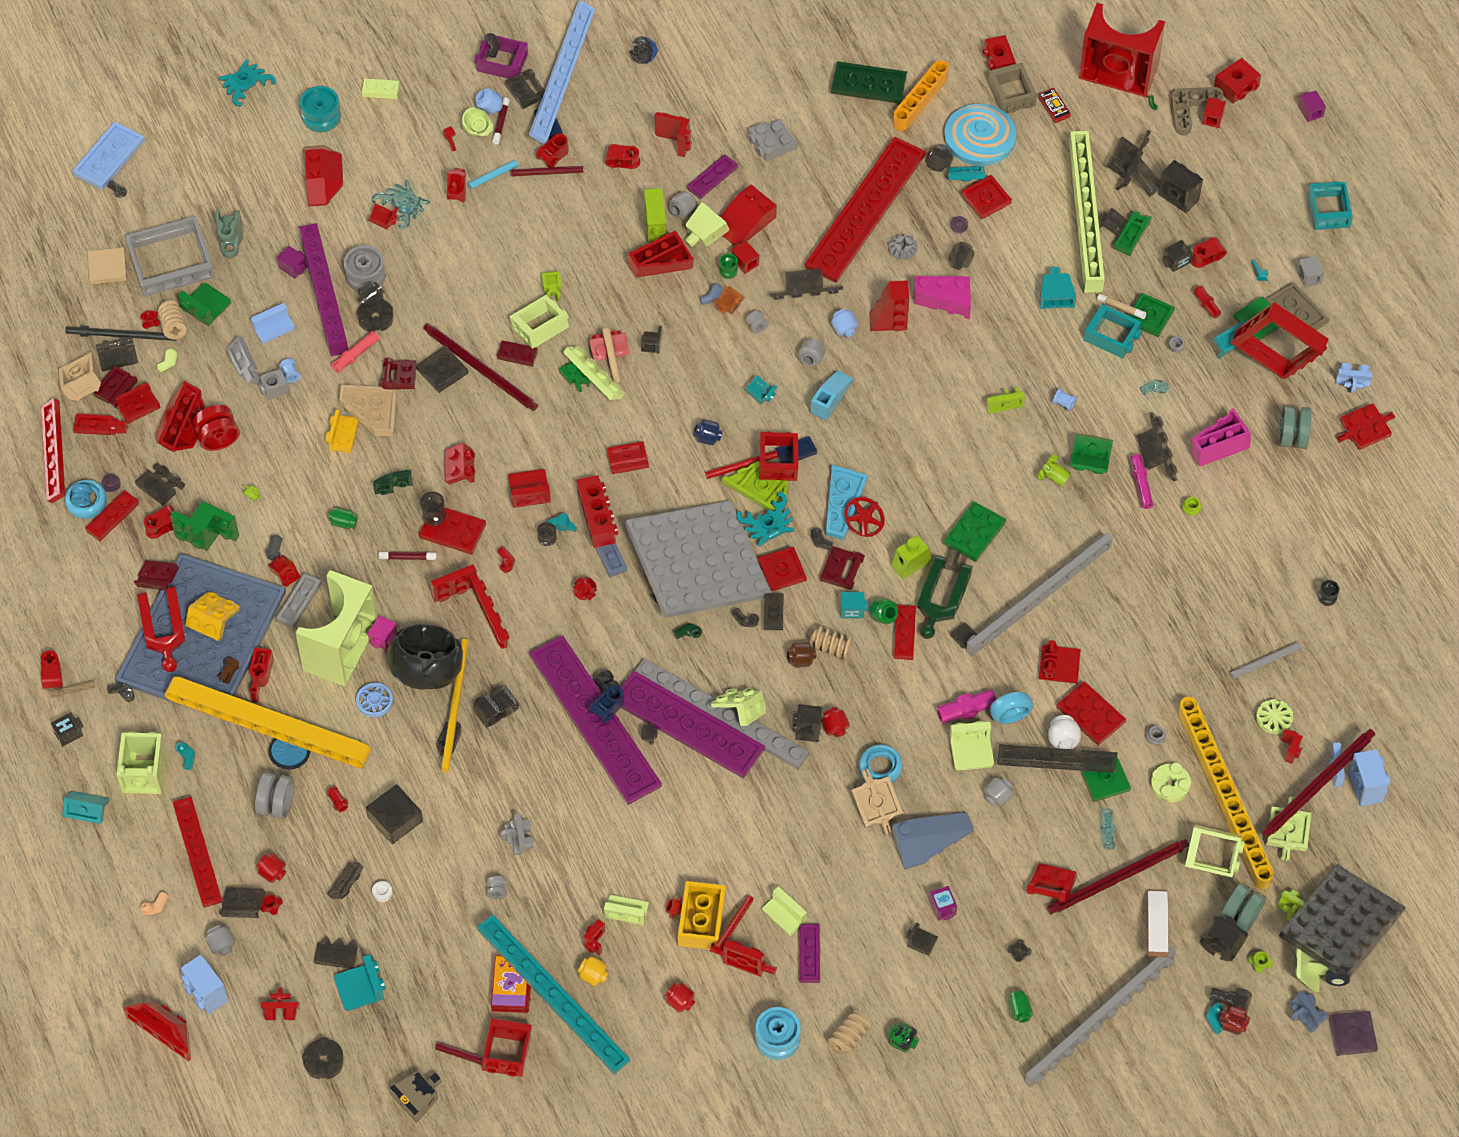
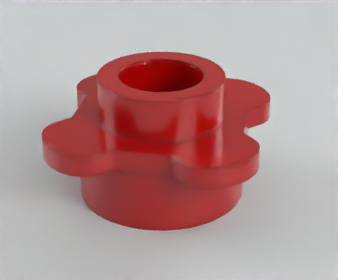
M148 310L141 314L140 319L143 320L142 327L144 329L160 325V321L157 318L158 312Z
M269 894L263 898L260 910L263 913L269 912L271 915L278 914L279 906L283 904V900L280 897L277 898L275 895Z
M679 896L678 899L670 898L667 902L666 913L669 914V918L673 919L675 915L681 914L682 897Z

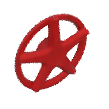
M853 498L845 508L846 523L857 535L863 537L875 536L885 525V517L877 501H873L870 498ZM858 501H866L871 503V505L867 509H863ZM854 504L858 513L848 516V509ZM875 509H877L880 514L881 522L872 517V513L875 511ZM857 521L862 526V533L856 531L849 522ZM868 524L877 525L879 528L874 533L867 534Z

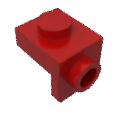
M375 203L368 221L387 230L391 224L395 225L399 216L396 214L398 208L394 207L391 211Z
M284 555L274 559L268 565L270 571L280 578L285 587L300 578L294 562Z
M1284 729L1281 741L1290 744L1285 762L1292 764L1295 758L1299 759L1303 748L1300 745L1303 736L1299 735L1296 731Z
M600 919L594 924L591 923L586 929V934L583 936L584 947L590 953L595 952L599 956L602 953V945L597 941L605 933V923Z

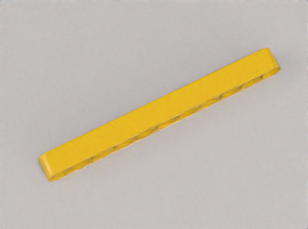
M173 677L165 692V697L172 702L356 768L364 767L371 752V748L362 742L181 677Z
M1184 697L1179 706V718L1230 832L1242 835L1241 841L1252 843L1251 845L1244 843L1243 852L1240 854L1254 885L1261 890L1267 889L1271 885L1274 874L1270 862L1196 699ZM1206 757H1212L1214 760H1209ZM1222 790L1228 791L1229 793L1225 794L1222 792ZM1229 807H1234L1237 810H1230ZM1237 824H1242L1244 827H1238ZM1252 858H1257L1259 862L1253 861ZM1260 875L1266 876L1267 879L1260 878Z

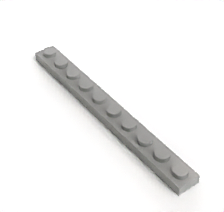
M1109 533L1103 537L1099 536L1093 545L1089 548L1085 547L1079 556L1075 559L1071 558L1066 563V566L1062 569H1057L1052 574V577L1048 580H1043L1038 585V588L1034 591H1029L1024 596V599L1012 604L1010 610L999 614L992 624L985 625L978 635H973L968 639L966 652L971 657L1109 550L1112 547L1113 537Z
M645 658L635 670L651 681L765 746L764 751L797 770L800 769L809 756V751L756 721L747 726H740L738 711L731 707H711V702L716 700L714 697Z
M1169 946L1168 957L1155 958L1026 1074L1025 1083L1030 1088L1035 1083L1037 1085L1040 1084L1048 1071H1054L1064 1057L1067 1059L1073 1054L1076 1046L1079 1044L1083 1045L1093 1031L1095 1033L1098 1032L1104 1025L1103 1022L1105 1020H1111L1118 1013V1009L1122 1005L1125 1007L1131 1002L1133 995L1136 993L1140 994L1150 980L1155 981L1160 976L1162 969H1168L1175 962L1176 950Z

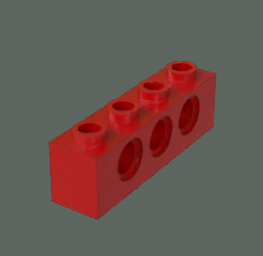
M599 475L577 479V492L593 548L616 544L615 536L618 535L617 525L612 523L614 515L613 511L608 509L610 507L608 496H604V493H606L604 482H600Z

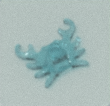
M408 180L405 181L406 188L395 184L396 189H386V192L390 194L377 193L372 197L373 203H376L377 199H382L381 203L383 206L387 202L392 201V206L397 207L399 213H403V215L397 217L399 222L405 221V224L398 225L399 229L408 228L410 225V215L413 214V218L416 219L418 215L417 209L420 212H424L422 205L430 204V201L413 193Z

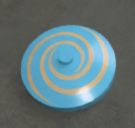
M971 104L958 109L949 117L945 126V143L949 151L962 162L977 166L991 165L1002 161L1012 152L1016 142V128L1010 116L1003 110L988 104Z

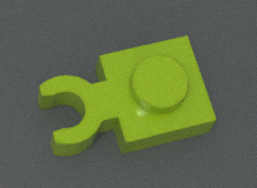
M560 271L542 273L544 292H547L546 295L549 298L556 296L557 301H560L559 291L562 290Z

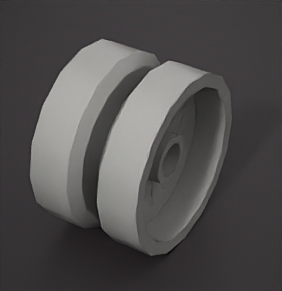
M362 245L351 249L345 255L343 261L346 282L350 288L357 292L368 293L382 286L386 275L383 255L378 249Z
M264 772L256 794V814L268 816L272 812L274 818L285 820L289 814L294 796V777L282 775L278 779L277 774Z

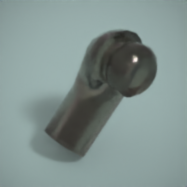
M114 180L108 183L107 187L115 192L114 194L117 198L127 195V189L124 186L119 185Z
M816 527L811 530L810 537L816 547L831 551L834 542L824 539L820 528Z
M739 608L734 609L731 613L742 627L753 628L758 625L759 616L757 614L745 616Z
M124 682L107 686L109 694L119 693L127 702H131L135 698L133 689Z

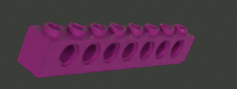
M314 223L300 226L301 240L330 356L342 355L345 350L348 351V344L318 225Z

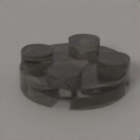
M375 296L369 297L357 310V319L360 327L368 332L388 329L394 321V311L391 304ZM373 313H378V314H379V317L375 316V317L373 318V317H372V314H373Z
M321 1037L310 1043L302 1055L305 1071L315 1079H331L340 1073L344 1065L342 1048L338 1043L326 1037ZM326 1055L328 1062H318L320 1060L319 1057Z

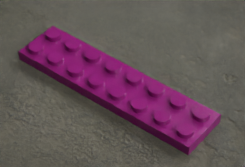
M636 671L631 673L621 687L624 695L622 709L743 779L765 750L763 744Z

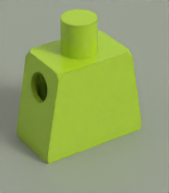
M919 536L910 538L896 549L891 567L904 580L932 561L930 550Z

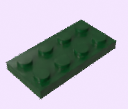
M837 61L831 94L901 104L907 71Z

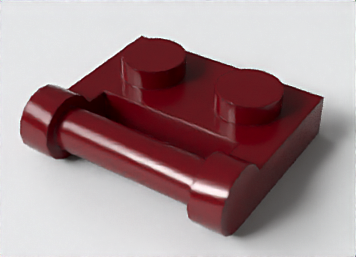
M391 358L383 360L384 377L381 380V387L383 389H415L416 360L394 361ZM392 370H397L396 380H391Z
M832 546L820 581L852 590L855 584V576L860 564L864 561L865 555L860 552L854 553ZM848 560L853 561L847 579H842Z

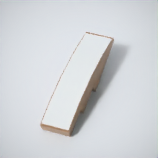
M1147 890L1148 956L1168 957L1169 955L1168 891Z

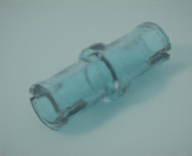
M1103 809L1101 811L1102 826L1100 829L1103 834V848H1107V850L1116 847V826L1114 825V811L1112 809Z

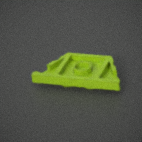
M759 461L747 468L738 470L736 474L730 477L724 476L722 478L723 484L766 510H776L772 501L777 503L782 501V498L778 496L779 492L784 493L787 497L789 481L759 480Z

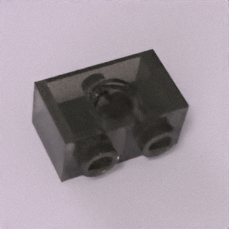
M798 704V711L793 713L792 732H796V740L819 742L822 707Z

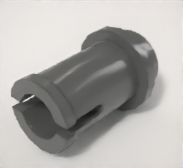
M278 535L270 537L269 548L265 552L269 560H274L281 555L280 547L283 538Z

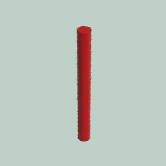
M776 450L765 453V461L778 458ZM759 456L705 472L706 479L749 467L751 464L759 461Z
M748 895L721 935L714 946L716 952L722 951L725 941L729 940L754 901L752 896Z

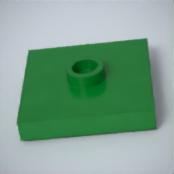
M1141 293L1134 308L1146 312V317L1141 319L1131 314L1128 316L1141 321L1140 329L1159 338L1175 311V307Z
M1262 296L1234 313L1233 318L1238 323L1244 320L1247 322L1270 304ZM1271 322L1255 333L1254 337L1261 340L1281 327Z
M1117 755L1080 765L1079 769L1093 802L1131 791L1130 784Z

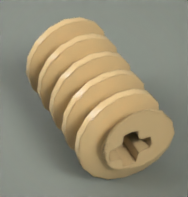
M173 300L163 302L158 308L163 333L169 339H180L187 333V328L179 303Z
M821 625L814 631L810 645L812 647L815 644L816 650L822 647V652L824 653L829 650L831 656L836 653L837 658H841L844 655V661H846L852 648V637L849 636L845 641L844 634L839 638L837 637V631L830 635V628L823 632V626Z
M853 1010V1013L849 1014L848 1019L843 1021V1025L838 1027V1031L833 1033V1037L828 1039V1043L835 1052L841 1055L843 1052L850 1054L851 1049L849 1046L856 1048L857 1045L854 1040L861 1042L862 1039L859 1034L866 1036L867 1033L864 1028L871 1030L872 1026L866 1017L860 1012Z

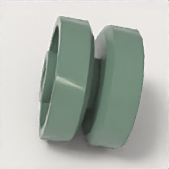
M1284 405L1279 427L1280 447H1290L1295 436L1296 447L1307 449L1311 429V408L1301 407L1296 418L1295 407Z
M1240 883L1229 897L1220 916V921L1228 926L1236 921L1235 930L1246 935L1259 916L1267 897L1259 892H1255L1249 898L1251 888Z

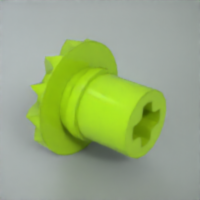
M1053 454L1042 466L1037 474V478L1042 481L1046 476L1062 487L1071 473L1060 466L1059 463H1056L1059 456Z

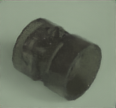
M438 492L425 493L420 499L422 520L429 526H438L446 519L444 498Z

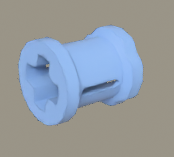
M289 358L283 360L279 367L284 372L287 383H294L300 379L301 375L295 368V360Z
M1060 388L1053 398V404H1059L1065 407L1067 411H1070L1075 405L1077 396H1071Z

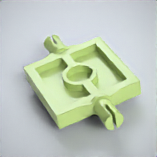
M1293 797L1288 798V804L1292 801ZM1272 806L1270 821L1284 808ZM1299 810L1275 834L1267 838V845L1283 849L1282 860H1285V856L1286 861L1290 860L1291 850L1307 851L1311 813Z

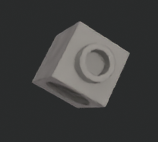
M1317 256L1300 259L1297 271L1304 288L1322 284L1324 271Z
M281 369L260 376L261 383L258 384L261 394H265L268 400L289 393L287 381Z

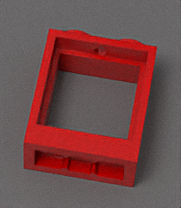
M760 432L759 480L797 481L798 433ZM765 446H793V464L765 463Z
M491 1018L482 1060V1071L492 1074H506L511 1077H523L532 1025ZM494 1037L524 1042L520 1062L490 1058Z

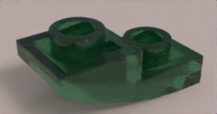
M411 470L393 472L373 481L375 494L387 495L394 493V487L404 488L413 486Z

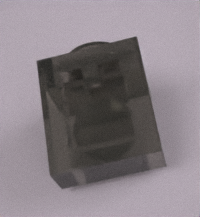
M1113 208L1107 212L1103 211L1098 217L1099 229L1105 226L1117 236L1122 233L1129 221Z
M917 922L913 928H909L906 934L908 939L907 947L930 956L938 936L920 929V924Z

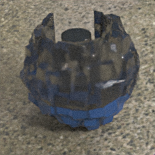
M639 36L632 42L637 45L634 46L633 50L629 51L635 62L648 64L657 55L658 48L656 43L650 38Z

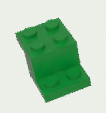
M202 501L191 518L177 511H173L170 515L175 537L180 541L191 543L197 549L208 551L219 534L224 539H231L235 542L239 538L235 516Z

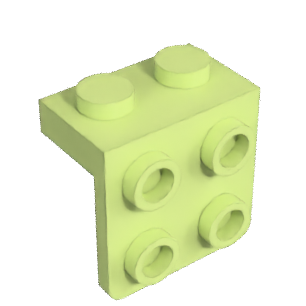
M753 688L743 691L729 689L724 695L717 696L716 700L711 702V707H737L740 726H747L766 713V703L764 702L762 691H754Z
M976 721L969 724L956 723L951 725L950 741L954 767L957 771L993 767L990 722Z

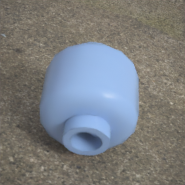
M486 88L478 92L476 105L479 109L492 115L501 110L502 97L492 89Z
M842 309L833 314L831 323L837 335H845L847 338L856 333L858 321L852 311Z

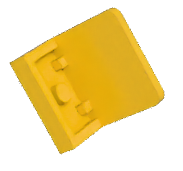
M207 592L189 606L185 626L219 641L223 637L225 622L240 610V606L231 600L218 596L216 593Z

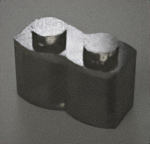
M506 685L495 687L489 695L480 696L473 703L474 713L486 728L496 724L502 718L511 715L519 709L517 699Z

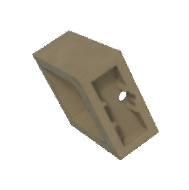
M1023 63L989 71V86L999 108L1005 113H1013L1036 106L1037 94ZM1021 79L1027 94L1006 99L1000 85Z

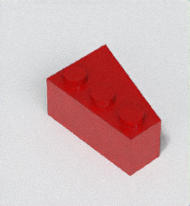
M908 280L888 282L881 293L880 300L876 301L875 308L869 312L870 331L907 330L909 312Z

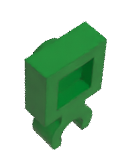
M572 361L559 368V373L569 385L576 384L577 391L582 392L581 384H586L587 387H590L589 379L584 377L585 374Z

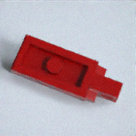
M76 414L73 431L76 434L111 436L116 435V433L127 434L128 426L126 421H119L109 415Z

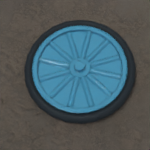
M274 739L269 745L268 754L270 760L277 767L290 770L304 765L310 756V751Z

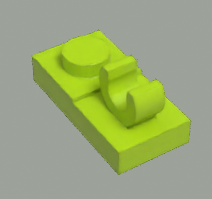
M1016 386L1014 389L1015 393H1009L1007 388L1005 389V394L993 395L987 398L986 409L988 414L1023 407L1025 402L1024 391L1019 392V388Z

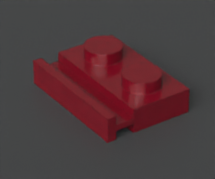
M114 366L102 380L99 390L94 391L93 395L116 408L115 398L121 393L130 391L138 382L137 377H133L130 373Z
M145 560L138 574L139 578L137 581H134V584L141 588L166 590L169 583H172L179 567L176 563Z

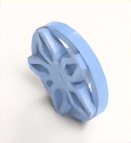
M369 683L358 691L356 703L361 713L369 717L378 718L390 710L393 704V696L391 690L384 684ZM376 687L373 692L367 690ZM384 690L388 693L389 697L383 696ZM362 696V698H363L365 701H363L362 704L360 705V702H359V701H360V697Z

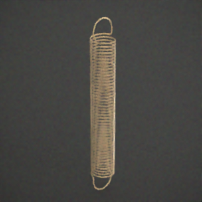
M95 681L71 685L60 688L59 690L47 692L96 686V684H88L95 683ZM83 690L50 693V696L69 694Z

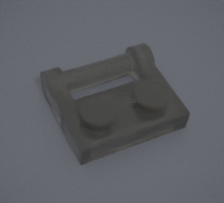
M528 69L505 80V86L522 109L542 100L545 89L536 79L532 69ZM525 80H529L538 93L535 94Z

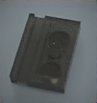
M226 887L222 901L223 907L219 914L222 917L259 918L258 912L261 910L266 892L262 888Z

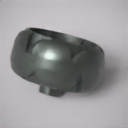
M426 624L410 625L401 629L393 637L389 645L388 665L390 672L408 687L419 690L440 689L451 684L461 671L463 661L461 643L458 639H455L449 630L443 627Z

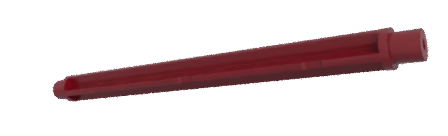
M429 323L424 326L423 330L429 336L526 408L532 411L538 408V404L532 398L449 338L437 327Z
M1368 729L1365 733L1363 732L1265 826L1266 828L1261 834L1265 838L1275 834L1353 759L1354 753H1359L1365 748L1376 733L1372 729Z
M1187 839L1176 841L1071 893L1066 903L1059 900L1054 901L1052 905L1047 906V910L1050 915L1056 912L1059 913L1122 880L1183 852V849L1189 847Z

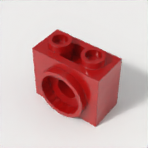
M1240 58L1216 75L1214 87L1220 88L1223 91V95L1234 104L1238 100L1244 99L1251 91L1258 89L1261 74L1247 61Z

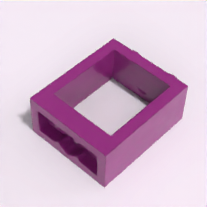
M487 33L485 40L481 41L480 52L475 56L474 63L477 64V71L518 81L529 54L528 43ZM494 49L516 54L512 65L507 66L486 61L490 50Z

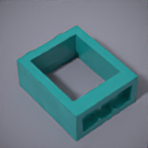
M1346 181L1310 184L1307 195L1314 230L1350 228L1353 215ZM1340 197L1343 212L1318 213L1315 198Z
M1101 304L1085 330L1084 341L1124 359L1127 353H1131L1135 339L1138 340L1142 334L1140 329L1141 321ZM1105 319L1131 330L1123 343L1098 332Z

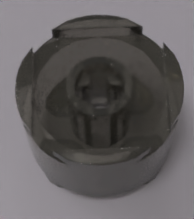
M1213 916L1199 938L1201 939L1199 942L1211 955L1214 956L1217 953L1221 955V960L1233 961L1245 943L1248 933L1235 924L1236 921L1230 916H1225L1224 918Z

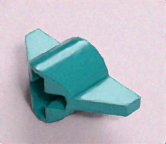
M565 513L547 520L546 525L554 526L560 531L570 530L576 532L577 529Z

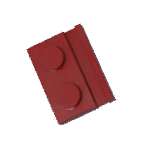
M644 441L607 448L612 475L649 468Z

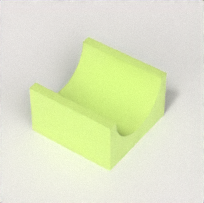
M330 570L327 574V582L333 614L337 618L332 623L321 628L306 629L298 627L296 638L303 671L345 687L369 643L368 632L378 617L372 585Z

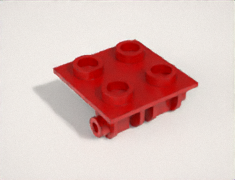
M1050 640L1046 645H1042L1039 680L1078 684L1081 649L1058 647L1054 640Z

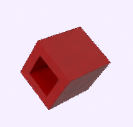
M1209 97L1202 124L1220 128L1226 101Z
M747 241L734 246L732 255L736 256L738 260L737 266L744 274L759 266V254Z

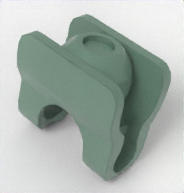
M236 210V216L225 215L222 218L220 217V212L215 211L222 255L225 258H234L239 253V244L243 239V224L240 210ZM228 245L234 246L232 251H226Z

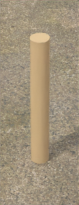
M610 328L603 329V335L613 381L619 384L621 379Z

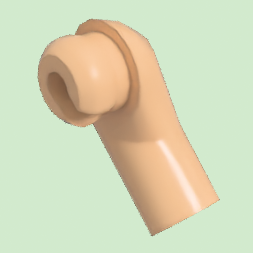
M160 892L154 903L144 902L141 905V910L147 916L160 913L169 896L164 892Z

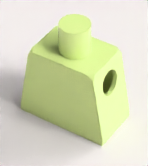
M702 202L686 223V228L690 235L684 241L691 248L698 241L707 247L730 229L721 217Z

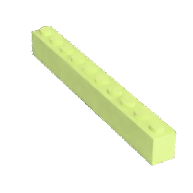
M1071 131L1069 149L1084 293L1103 292L1105 279L1089 131Z

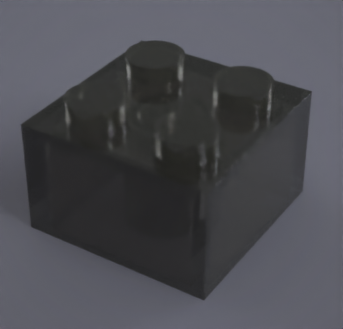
M1174 160L1161 173L1158 195L1184 213H1187L1200 200L1203 179L1197 173H1193L1186 168L1184 164Z
M397 784L365 807L367 818L391 844H394L423 822L422 811Z

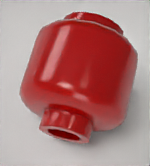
M835 707L823 713L824 716L821 722L827 735H835L838 738L846 734L845 730L850 727V723L844 710Z
M274 853L264 854L256 865L258 875L269 883H273L276 880L281 881L287 873L284 870L286 862Z
M674 982L665 994L667 997L666 1003L678 1013L683 1012L685 1009L689 1011L695 1004L693 1000L695 992L683 982L678 984Z

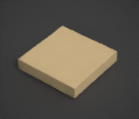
M124 247L88 251L90 285L127 281Z

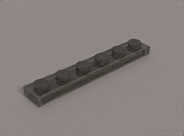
M999 744L997 765L1116 773L1118 752Z

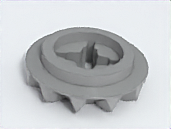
M906 233L904 235L898 234L895 238L892 237L889 243L890 253L898 259L912 258L918 250L917 241L913 239V236H907ZM903 242H905L906 246L902 250L901 245Z

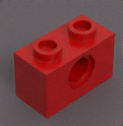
M1006 35L985 39V46L982 47L984 57L988 59L989 71L1016 64Z

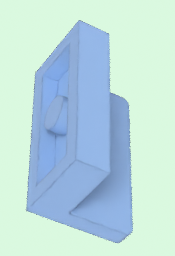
M285 303L251 317L252 327L263 344L295 329L288 315Z

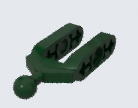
M939 555L935 556L917 604L918 609L928 618L927 624L923 625L920 629V634L924 639H931L935 635V622L954 619L969 583L973 566L963 564L947 607L930 603L943 571L946 558Z

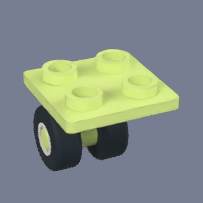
M1302 940L1298 941L1295 973L1297 978L1315 993L1319 992L1321 975H1326V982L1333 986H1344L1350 983V972L1345 969L1351 964V957L1348 953L1342 951L1330 952L1326 955V964H1321L1320 955Z

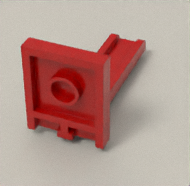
M474 564L431 581V595L434 603L438 601L444 602L450 596L464 594L468 589L472 588L498 646L501 649L508 647L509 634L506 629H502L500 625L502 623L501 617L498 612H494L492 608L494 607L491 596L487 597L485 583L483 580H479Z

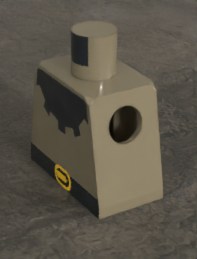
M416 1072L391 1086V1096L417 1123L438 1100L435 1087L442 1080L435 1072L427 1079L420 1072Z

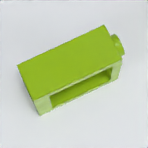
M662 188L644 189L648 243L666 235V217Z

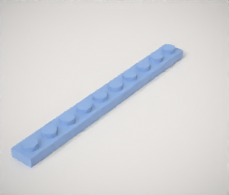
M582 0L577 3L529 133V136L542 144L548 140L595 12V8Z

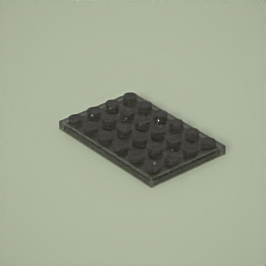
M1337 864L1281 930L1279 937L1349 981L1403 914L1406 907Z

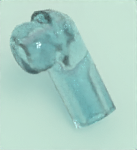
M1155 379L1140 387L1143 395L1152 391L1163 394L1169 390V385L1166 382Z

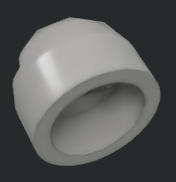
M1175 336L1170 340L1172 351L1178 353L1184 350L1185 342L1182 337ZM1179 342L1180 347H1176L1175 343Z

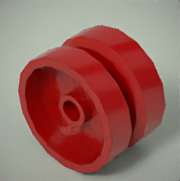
M225 405L207 407L200 411L192 421L201 447L208 451H218L227 448L240 435L233 413Z

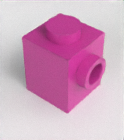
M379 615L368 632L369 643L377 649L387 650L393 637L397 634L396 623Z

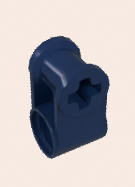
M617 685L607 688L591 704L589 713L597 715L602 723H608L613 715L624 705L622 688ZM612 696H619L617 699H611Z

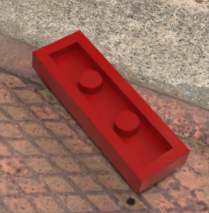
M124 490L85 527L86 532L100 542L139 505V500Z
M897 605L898 616L895 628L894 659L913 660L916 606Z

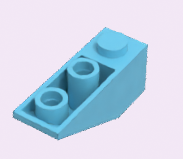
M840 371L833 374L819 388L811 400V413L824 420H828L854 378Z

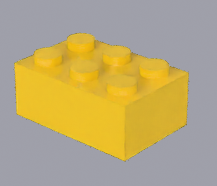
M686 881L678 931V946L710 950L712 943L716 945L721 935L726 899L725 885Z

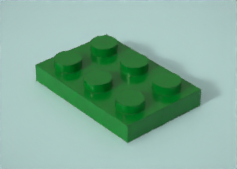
M974 501L945 538L944 545L977 562L1006 524V518Z

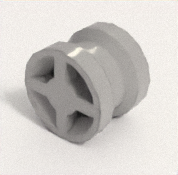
M760 310L750 313L746 318L747 324L751 325L752 332L756 334L763 332L769 325V322L763 318V313Z
M493 876L487 879V885L489 886L487 896L489 898L502 899L507 896V890L505 889L507 879L505 877Z

